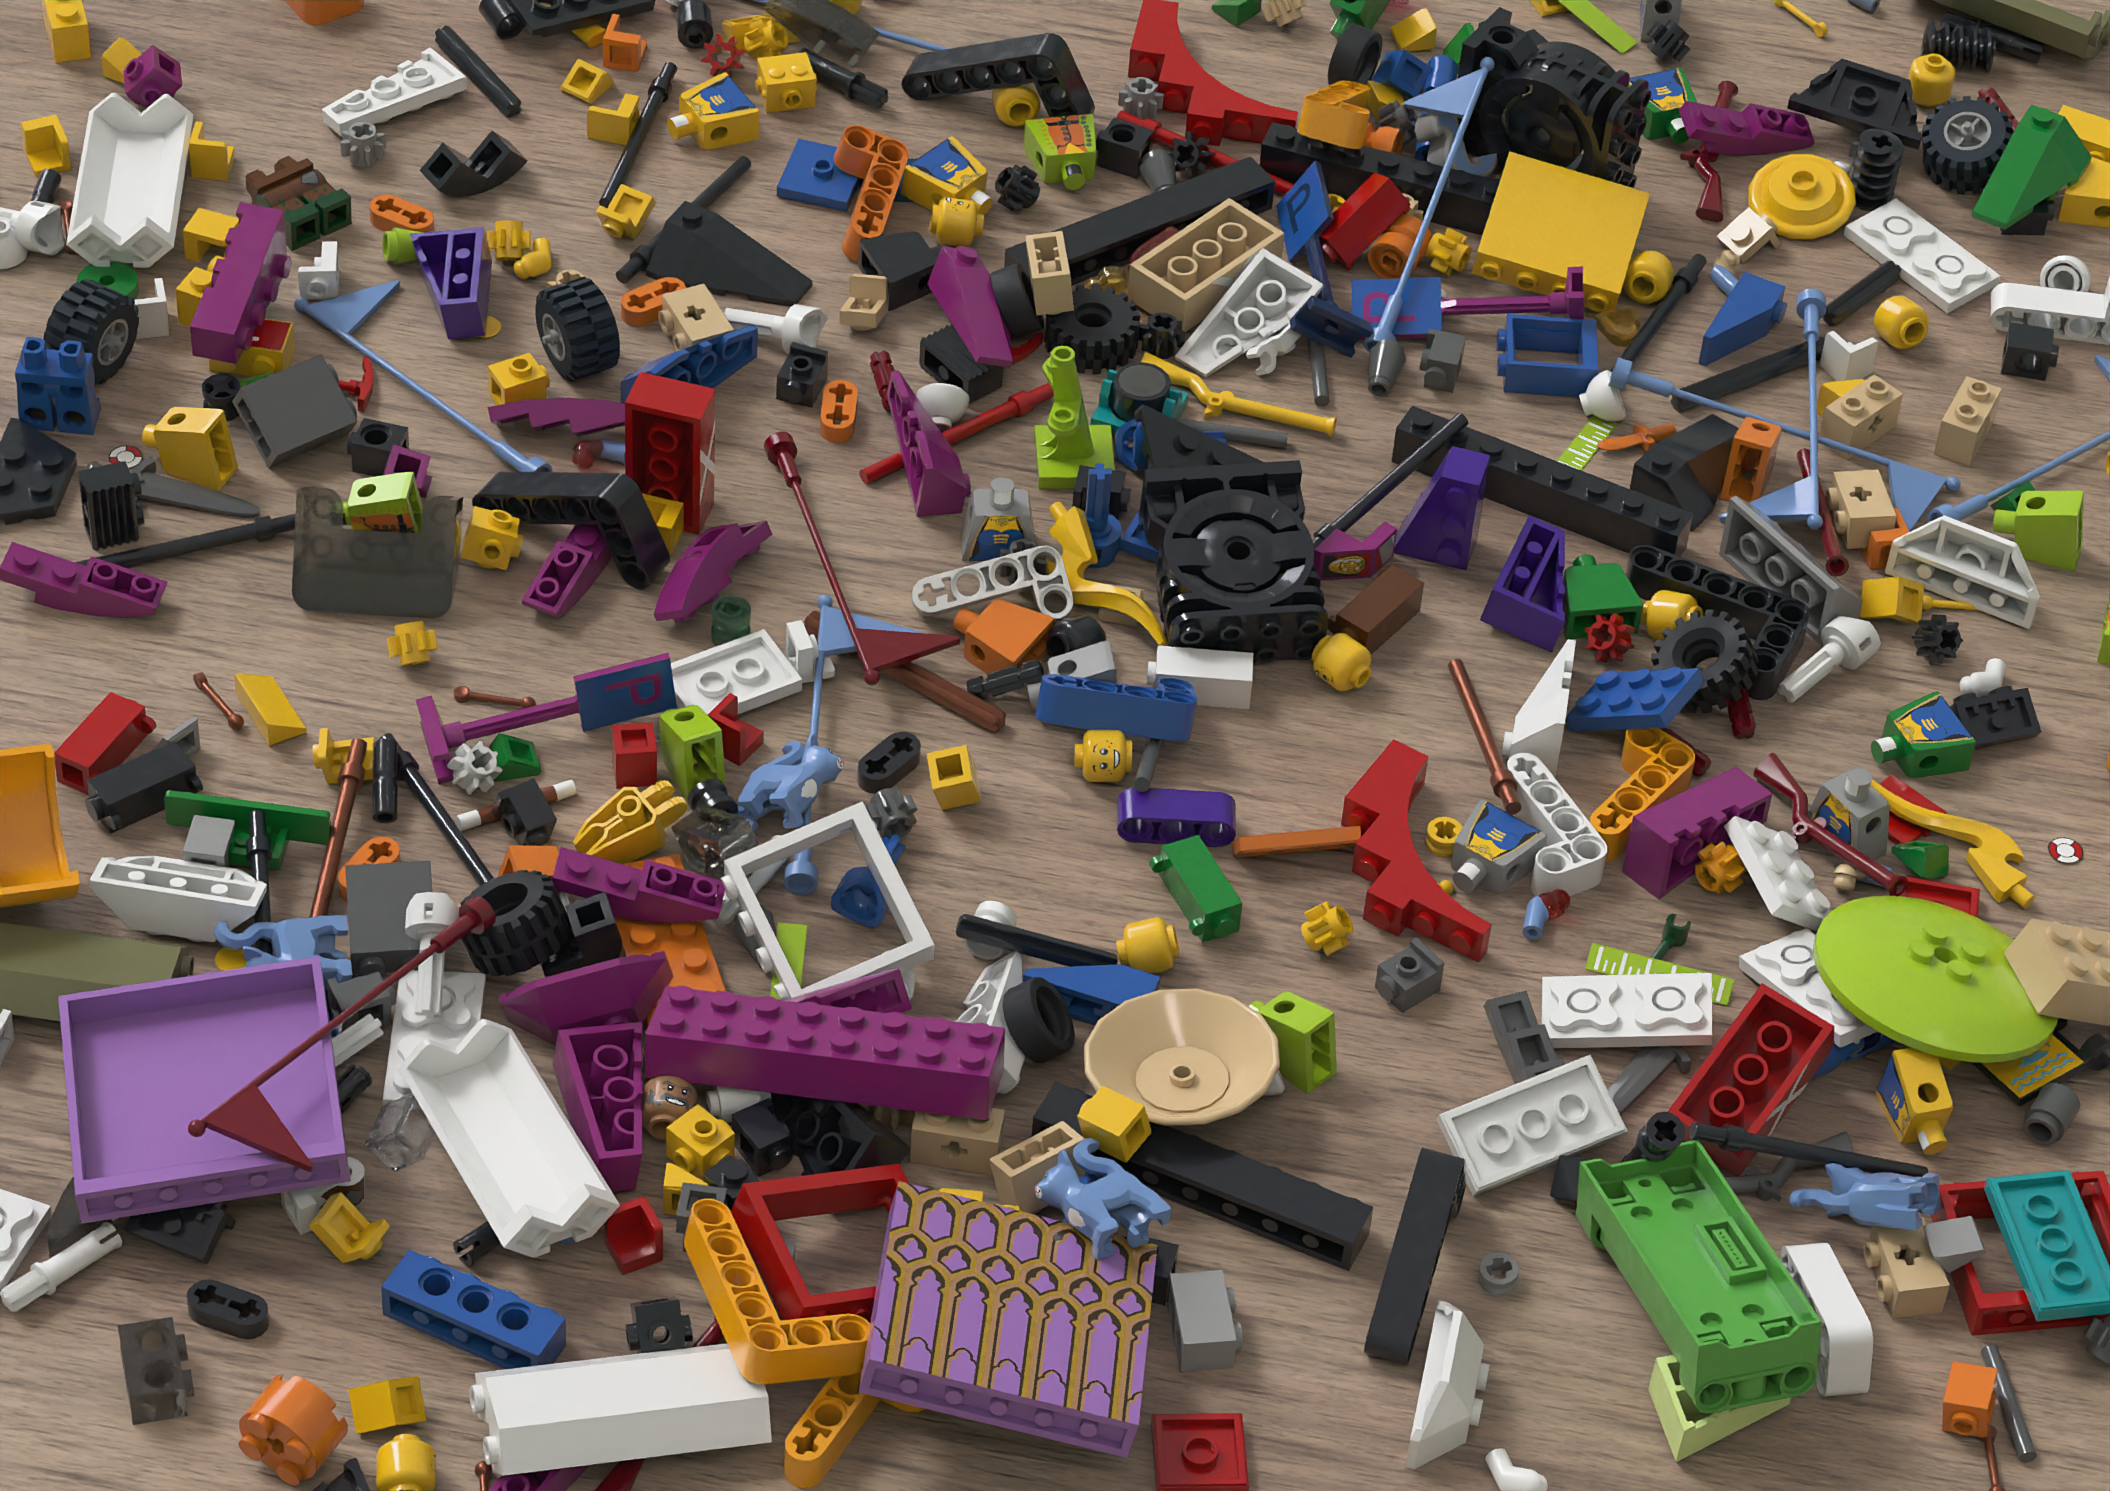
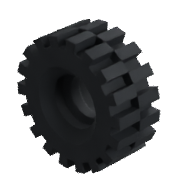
M1084 284L1076 285V290L1072 292L1074 311L1062 312L1057 315L1046 314L1044 342H1046L1045 348L1047 353L1052 352L1058 346L1072 348L1075 352V364L1078 373L1084 374L1085 369H1092L1093 374H1101V369L1106 368L1107 371L1109 369L1116 371V364L1123 367L1128 364V358L1133 359L1136 355L1140 312L1136 311L1137 305L1133 300L1128 302V295L1123 292L1116 295L1115 288L1108 286L1105 291L1100 290V284H1092L1091 289H1085Z
M1706 610L1703 617L1696 611L1690 613L1691 619L1686 622L1683 621L1682 617L1674 621L1677 627L1673 630L1667 627L1662 632L1665 640L1657 639L1654 644L1657 653H1651V661L1654 665L1652 666L1653 671L1667 670L1673 667L1693 669L1705 659L1719 657L1712 666L1700 670L1705 682L1685 704L1687 712L1696 713L1698 707L1701 708L1703 714L1711 713L1712 706L1718 705L1721 710L1728 707L1726 703L1728 699L1733 698L1735 702L1742 697L1740 690L1742 688L1749 690L1753 684L1749 676L1756 677L1758 672L1755 665L1759 663L1758 656L1740 621L1735 617L1731 619L1729 613L1723 611L1717 616L1714 610Z

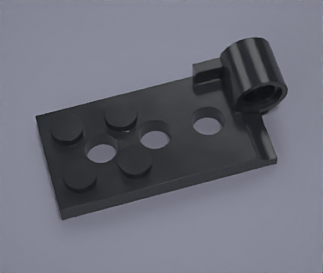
M482 0L479 5V12L501 39H510L517 36L523 31L525 26L532 35H540L544 38L608 22L612 14L620 15V18L653 11L656 0ZM539 3H547V4H550L551 6H550V7H548V6H543V5H541V4H539Z

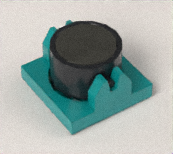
M1137 362L1127 364L1118 371L1109 369L1107 379L1104 378L1102 382L1099 404L1091 417L1090 425H1111V433L1116 435L1117 429L1125 424V422L1119 420L1112 411L1127 423L1135 419V411L1142 404L1173 419L1179 418L1188 403L1189 393L1170 388L1171 381L1169 375L1162 368L1154 364Z

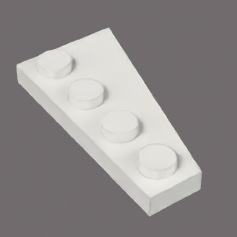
M428 48L421 52V60L414 64L407 60L397 66L398 73L386 78L381 75L371 81L370 89L366 91L354 90L323 108V122L342 137V131H348L349 127L354 123L368 122L372 125L384 123L392 117L408 111L419 110L424 105L434 101L451 98L454 94L468 89L466 76L432 48Z

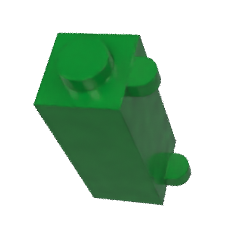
M1196 835L1161 846V855L1153 857L1149 862V866L1154 873H1159V876L1189 921V929L1192 934L1198 936L1201 942H1206L1238 932L1243 903L1200 836Z

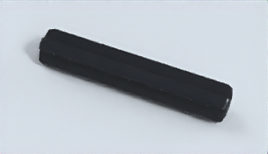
M1886 261L1827 304L1826 313L1822 319L1828 321L1830 325H1837L1900 279L1901 267L1895 265L1893 261Z

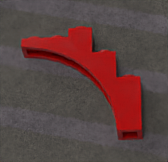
M1143 0L1130 48L1128 77H1145L1158 82L1157 93L1164 94L1163 107L1160 110L1187 114L1185 138L1187 132L1190 131L1196 133L1197 141L1201 137H1208L1210 141L1207 145L1220 146L1222 138L1262 144L1272 122L1289 125L1293 128L1297 127V111L1270 106L1245 97L1220 83L1196 62L1187 50L1180 35L1177 22L1178 2Z
M1393 739L1344 797L1341 825L1344 827L1360 826L1362 835L1355 844L1352 872L1368 881L1374 882L1366 892L1363 920L1398 937L1408 927L1453 949L1459 954L1480 962L1488 950L1492 924L1465 909L1439 886L1425 869L1412 842L1408 825V813L1411 803L1424 785L1428 755Z

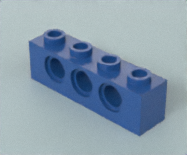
M410 1249L381 1286L383 1315L504 1369L553 1364L566 1347V1318L560 1316L554 1310L547 1307H539L521 1299L509 1290L498 1289L482 1282L473 1274L462 1273L442 1264L434 1257L423 1256Z

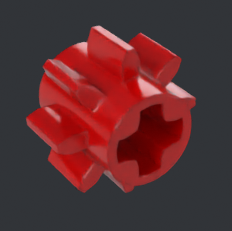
M716 34L717 43L713 45L704 43V47L708 49V55L702 58L701 62L710 63L713 66L710 70V75L716 76L721 69L723 73L726 72L732 78V69L745 68L740 63V58L747 53V50H738L735 46L738 42L737 37L733 36L729 39L728 43H725L723 35ZM722 47L725 51L731 52V57L726 59V65L724 62L717 60V55L722 54Z
M1615 613L1612 614L1610 620L1602 615H1596L1597 622L1591 628H1585L1589 643L1585 645V648L1593 652L1598 651L1596 659L1607 663L1610 656L1622 662L1623 654L1628 649H1634L1635 647L1631 643L1630 635L1635 631L1634 627L1622 625L1624 617ZM1611 634L1612 639L1610 642H1608V636Z

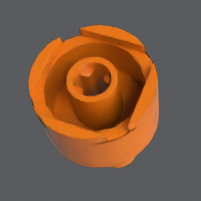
M277 1375L241 1417L239 1429L242 1439L238 1445L240 1450L250 1459L261 1460L276 1470L278 1476L285 1483L298 1486L302 1480L314 1476L346 1436L348 1425L344 1416L338 1421L332 1412L337 1404L318 1386L298 1376H293L290 1381H283V1375Z

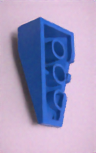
M751 325L646 363L634 373L628 374L621 381V403L625 404L640 372L714 389L757 357L758 328Z

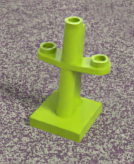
M1068 346L1055 347L1051 352V356L1044 362L1042 367L1043 373L1054 392V404L1047 419L1048 425L1034 426L1038 489H1074L1080 465L1096 467V464L1101 463L1104 464V469L1115 470L1111 425L1088 424L1075 364V352Z

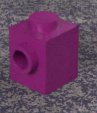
M393 444L383 475L414 472L419 495L426 499L433 477L426 474L431 456Z

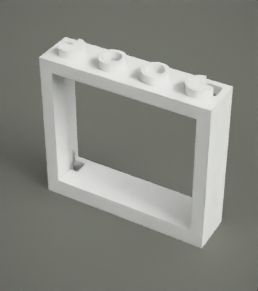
M863 801L724 860L725 876L720 879L725 888L726 896L730 901L736 899L742 910L741 913H738L740 924L746 936L754 935L760 947L755 952L765 973L769 971L773 973L774 970L780 983L774 985L773 989L779 1000H787L815 990L899 968L901 973L934 959L935 944ZM851 831L906 944L801 989L746 875Z

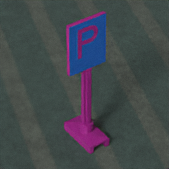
M1583 266L1568 267L1565 292L1549 293V296L1443 299L1441 297V277L1408 278L1401 296L1404 302L1393 327L1392 334L1396 339L1427 338L1429 328L1442 331L1441 318L1444 315L1550 312V315H1565V318L1584 319ZM1400 278L1351 280L1352 314L1370 322L1372 328H1377L1389 296L1395 294ZM1363 335L1359 340H1365L1366 336Z
M665 653L573 676L576 692L573 697L464 724L457 721L443 725L432 696L416 699L421 717V729L438 784L453 781V770L447 767L448 763L452 760L451 748L466 744L468 740L579 713L581 727L584 732L664 712L668 709H676L677 703L669 654Z

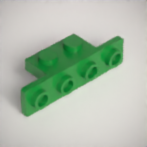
M171 790L166 791L164 797L166 822L169 825L190 827L194 815L233 820L235 822V830L228 849L229 864L251 867V862L246 857V840L250 838L249 813L252 811L260 810L265 813L266 835L271 840L272 857L268 861V869L272 870L281 869L289 840L327 845L331 829V814L325 810Z

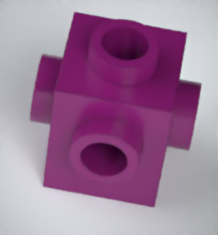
M150 46L141 56L132 59L125 67V94H127L132 102L138 105L142 104L146 108L164 94H169L173 98L176 91L182 87L180 63L156 46Z

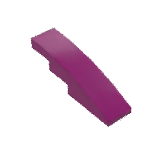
M579 398L535 399L487 407L491 423L497 426L530 418L531 427L536 431L570 424L572 433L577 437L625 426V404L608 400Z
M899 968L860 977L784 1000L800 1003L815 1002L819 1005L841 1008L857 1007L865 1011L882 1013H903L912 1009Z

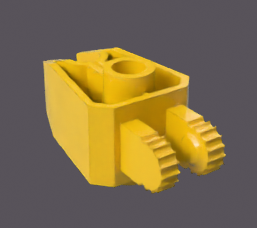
M660 780V782H656L655 785L650 786L641 793L636 787H623L585 820L573 844L577 852L619 864L633 862L664 846L667 837L664 829L687 812L688 804L679 796L671 799L675 791L668 780Z

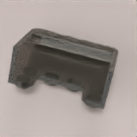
M307 486L297 490L292 596L299 607L308 611L430 619L441 617L451 608L460 560L463 496L439 495L428 500L422 510L421 533L345 529L343 528V501L337 492L329 488Z

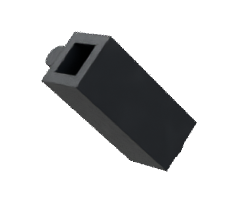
M174 741L88 779L89 798L85 800V804L91 818L95 822L100 820L111 834L165 810L164 797L166 791L198 794V792L203 790V785L196 775V766Z

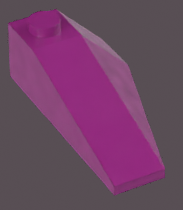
M942 246L927 285L976 363L1010 368L1013 362L1010 331L996 302L990 279L991 275L975 250L966 246H958L957 248Z
M891 371L887 398L916 517L962 513L965 497H970L971 494L969 475L963 474L958 456L899 371Z

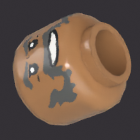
M671 1075L658 1076L649 1080L643 1088L641 1098L642 1126L653 1137L666 1140V1127L697 1105L698 1093L695 1087L684 1079Z

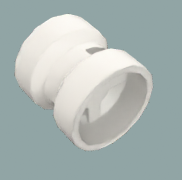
M982 902L974 914L976 917L1013 927L1016 925L1014 912L1001 902ZM964 939L966 948L973 955L982 959H996L1000 957L1004 950Z

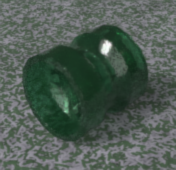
M727 595L718 598L711 607V619L713 622L711 640L715 646L751 634L749 624L751 620V606L746 599L740 596Z

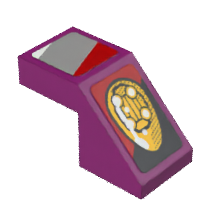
M1383 522L1363 542L1339 529H1335L1314 549V564L1316 572L1320 576V581L1372 577L1393 557L1397 528Z

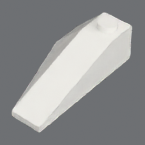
M1262 248L1175 355V360L1207 378L1262 340L1286 326L1311 295L1317 297L1324 288L1323 284Z
M1569 639L1516 715L1513 732L1505 731L1501 754L1509 756V759L1518 753L1535 755L1543 762L1554 778L1556 776L1565 725L1576 640Z
M1016 950L983 970L963 1002L968 1009L955 1021L971 1024L986 1023L990 1026L1005 1028L1004 1072L997 1093L1000 1092V1094L1008 1093L1018 1084L1020 1071L1025 1059V1055L1017 1047L1010 1035L1002 1007L1003 996L1008 989L1022 983V956Z

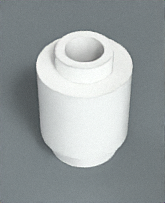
M713 1085L711 1091H706L708 1112L713 1116H717L718 1119L724 1120L726 1123L732 1122V1114L767 1098L771 1099V1093Z

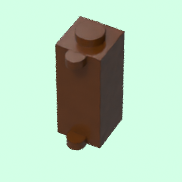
M1391 565L1387 570L1380 572L1376 580L1341 609L1336 616H1330L1327 629L1333 634L1345 633L1373 654L1420 612L1424 583L1396 566Z

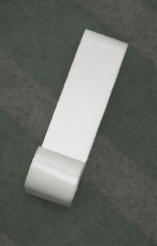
M2110 277L2105 294L2017 283L1999 284L1991 292V323L1997 330L2004 332L2008 331L2009 323L2013 322L2054 329V338L2110 345Z
M1046 545L925 577L919 580L913 588L912 604L920 614L935 616L1031 589L1037 611L1055 618V623L1066 619L1070 614L1073 606V596L1060 553L1055 548ZM1046 555L1052 558L1055 563V570L1049 575L1038 574L1033 567V561L1036 557ZM1001 566L1012 567L1017 573V580L1010 586L1001 585L995 578V571ZM964 576L973 577L979 584L978 592L972 596L962 595L956 586L958 580ZM950 581V593L954 599L953 602H947V594L937 597L934 606H929L927 601L919 600V597L923 596L924 588L930 587L933 593L945 590L943 582ZM1051 593L1060 594L1066 601V608L1060 613H1051L1044 606V598Z
M1518 753L1511 756L1507 762L1506 769L1513 773L1518 786L1516 794L1522 808L1517 815L1525 823L1547 834L1545 847L1539 850L1535 857L1531 880L1533 894L1539 896L1544 901H1557L1599 885L1602 880L1607 855L1605 841L1537 756L1530 753Z
M1828 1243L1783 1246L1780 1261L1822 1321L1816 1379L1819 1394L1821 1397L1867 1393L1871 1376L1873 1332L1870 1321Z

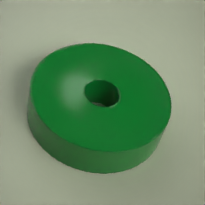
M111 261L110 267H97L90 264L82 269L77 276L78 283L83 279L93 280L133 300L138 296L139 289L136 272L129 265L119 261Z

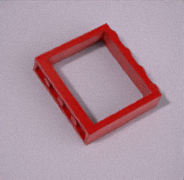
M900 1164L742 1184L731 1213L782 1320L855 1314L863 1317L869 1323L871 1322L876 1286L810 1295L774 1221L884 1206L889 1213L898 1182L909 1183Z
M2105 1172L2071 1173L2110 1266V1186ZM1986 1181L1954 1182V1184L1939 1185L1940 1210L1936 1214L1930 1215L1932 1222L1972 1216L1974 1219L1995 1217L1984 1190ZM1972 1261L1950 1272L1971 1336L2089 1325L2093 1316L2104 1320L2106 1314L2036 1322L2024 1290L1983 1294Z

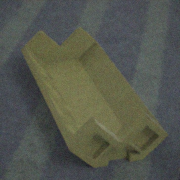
M1932 0L2082 58L2096 57L2103 45L2108 46L2110 44L2109 10H2106L2103 16L2102 13L2095 11L2089 21L2036 0Z
M0 919V1013L3 1009L10 1010L12 1015L60 1021L58 996L192 976L194 957L189 956V945Z

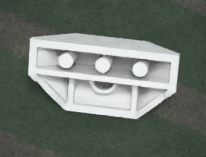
M1943 515L1896 538L1891 545L1885 574L1923 584L1926 590L1958 602L1970 603L1980 611L2021 627L2030 629L2032 626L2040 595L2017 543Z
M133 856L119 860L113 857L101 858L89 880V888L130 929L145 931L152 935L164 934L188 938L195 942H215L217 938L214 934V928L220 921H226L231 931L252 917L267 891L266 883L256 881L252 876L235 868L160 856Z
M1438 1300L1405 1468L1416 1469L1466 1443L1469 1425H1479L1483 1399L1474 1397L1476 1389L1485 1391L1490 1364L1481 1363L1484 1344L1464 1313L1446 1301Z

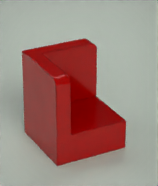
M729 693L708 714L722 730L723 756L730 762L741 766L764 743V731L738 718L737 696Z
M653 722L612 725V763L616 789L623 787H646L656 784L657 748Z
M645 1196L620 1204L604 1223V1244L622 1275L663 1261V1226Z

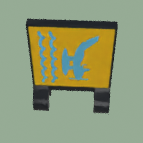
M2059 1018L2050 1039L2037 1051L2010 1061L1971 1063L2018 1106H2022L2036 1098L2041 1088L2048 1083L2061 1084L2084 1070L2098 1071L2107 1067L2110 1064V1057L2103 1051L2110 1048V1042L2103 1035L2097 1033L2088 1038L2082 1047L2078 1049L2058 1032L2067 1026V1020Z

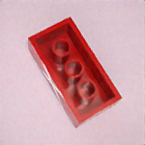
M640 372L625 401V475L636 482L643 494L684 503V531L700 535L714 505L715 389Z
M1762 983L1667 1111L1677 1116L1683 1123L1685 1134L1682 1142L1692 1141L1689 1138V1128L1693 1122L1717 1127L1730 1124L1743 1127L1745 1132L1770 1136L1833 1050L1835 1026ZM1700 1141L1712 1161L1735 1176H1741L1758 1153L1745 1149L1738 1153L1721 1150L1718 1144Z

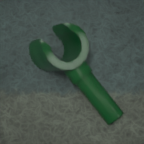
M1676 914L1668 915L1662 933L1661 944L1650 958L1662 960L1673 946H1683L1686 943L1691 922L1688 921L1682 927L1674 925Z

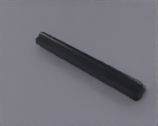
M1820 336L1816 341V361L1821 360L1825 341ZM1808 341L1680 388V390L1715 400L1809 364ZM1672 395L1671 404L1675 406L1677 411L1683 412L1701 405Z

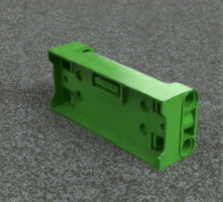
M1699 1140L1682 1142L1674 1149L1670 1157L1660 1162L1648 1161L1645 1158L1612 1165L1601 1158L1580 1162L1576 1219L1593 1245L1598 1248H1606L1680 1364V1383L1700 1412L1705 1414L1717 1413L1796 1397L1806 1393L1813 1387L1817 1379L1822 1321Z

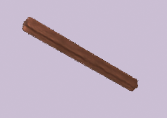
M812 611L805 618L804 626L807 633L813 634L818 638L820 612ZM857 651L846 653L861 661ZM912 661L881 671L883 674L993 733L998 732L1006 722V713L1003 710Z

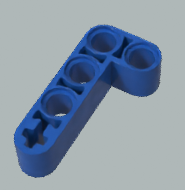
M1046 674L1042 676L1035 717L1043 722L1091 730H1120L1126 735L1183 742L1190 740L1198 699L1192 684L1174 678L1159 679L1157 688L1066 675Z

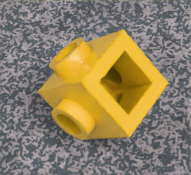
M474 506L463 538L460 558L474 561L484 568L507 570L510 557L518 558L522 547L524 535L518 534L520 519L512 517L509 513L502 510L491 511Z
M699 1104L666 1127V1156L676 1166L702 1181L703 1173L730 1155L734 1159L735 1133L724 1120L716 1119Z

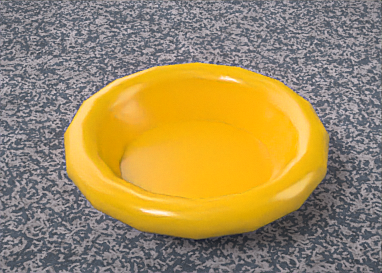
M1790 154L1771 160L1756 172L1748 187V206L1758 216L1765 213L1778 227V230L1774 232L1776 235L1792 240H1813L1832 234L1848 221L1856 205L1855 187L1848 174L1831 160L1812 154Z

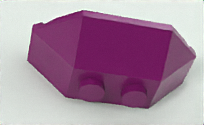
M665 951L652 953L651 956L640 954L620 957L534 980L516 988L513 992L499 995V1001L508 1022L556 1046L558 1030L633 1022L643 1023L661 997L665 986L669 985L674 976Z

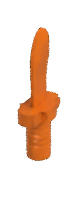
M1636 423L1633 427L1634 434L1602 440L1598 442L1597 447L1601 450L1617 451L1640 444L1642 449L1648 451L1655 445V442L1662 441L1677 433L1673 423L1648 428L1643 423Z

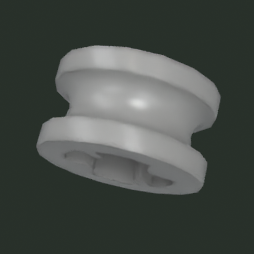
M1494 1252L1482 1259L1478 1279L1479 1284L1486 1292L1493 1295H1506L1515 1290L1518 1283L1519 1265L1512 1256L1503 1252ZM1492 1270H1502L1501 1275L1506 1273L1505 1278L1497 1279L1496 1274H1492Z

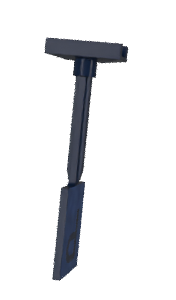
M1314 161L1276 205L1281 229L1284 232V242L1289 262L1295 264L1306 252L1312 278L1321 282L1324 287L1317 297L1311 295L1289 321L1291 330L1352 358L1356 353L1354 345L1363 335L1369 338L1373 334V329L1370 322L1340 309L1333 300L1319 237L1334 220L1321 164Z

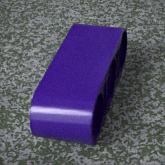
M1129 788L1121 792L1117 800V832L1126 841L1151 844H1170L1199 835L1207 847H1222L1230 844L1236 837V803L1232 796L1222 792L1149 788L1145 792H1139L1135 788Z

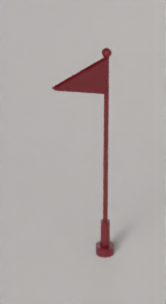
M787 432L771 434L764 442V450L768 460L774 465H779L787 486L794 491L866 672L864 674L866 684L876 685L880 680L878 672L959 645L960 636L856 628L800 488L802 480L794 462L797 455L794 439Z
M474 896L459 908L460 918L432 938L428 948L204 1118L191 1121L188 1125L189 1134L193 1137H201L205 1133L206 1128L311 1172L312 1163L258 1087L435 952L438 954L443 953L470 931L475 934H482L496 922V915L491 905L479 896Z

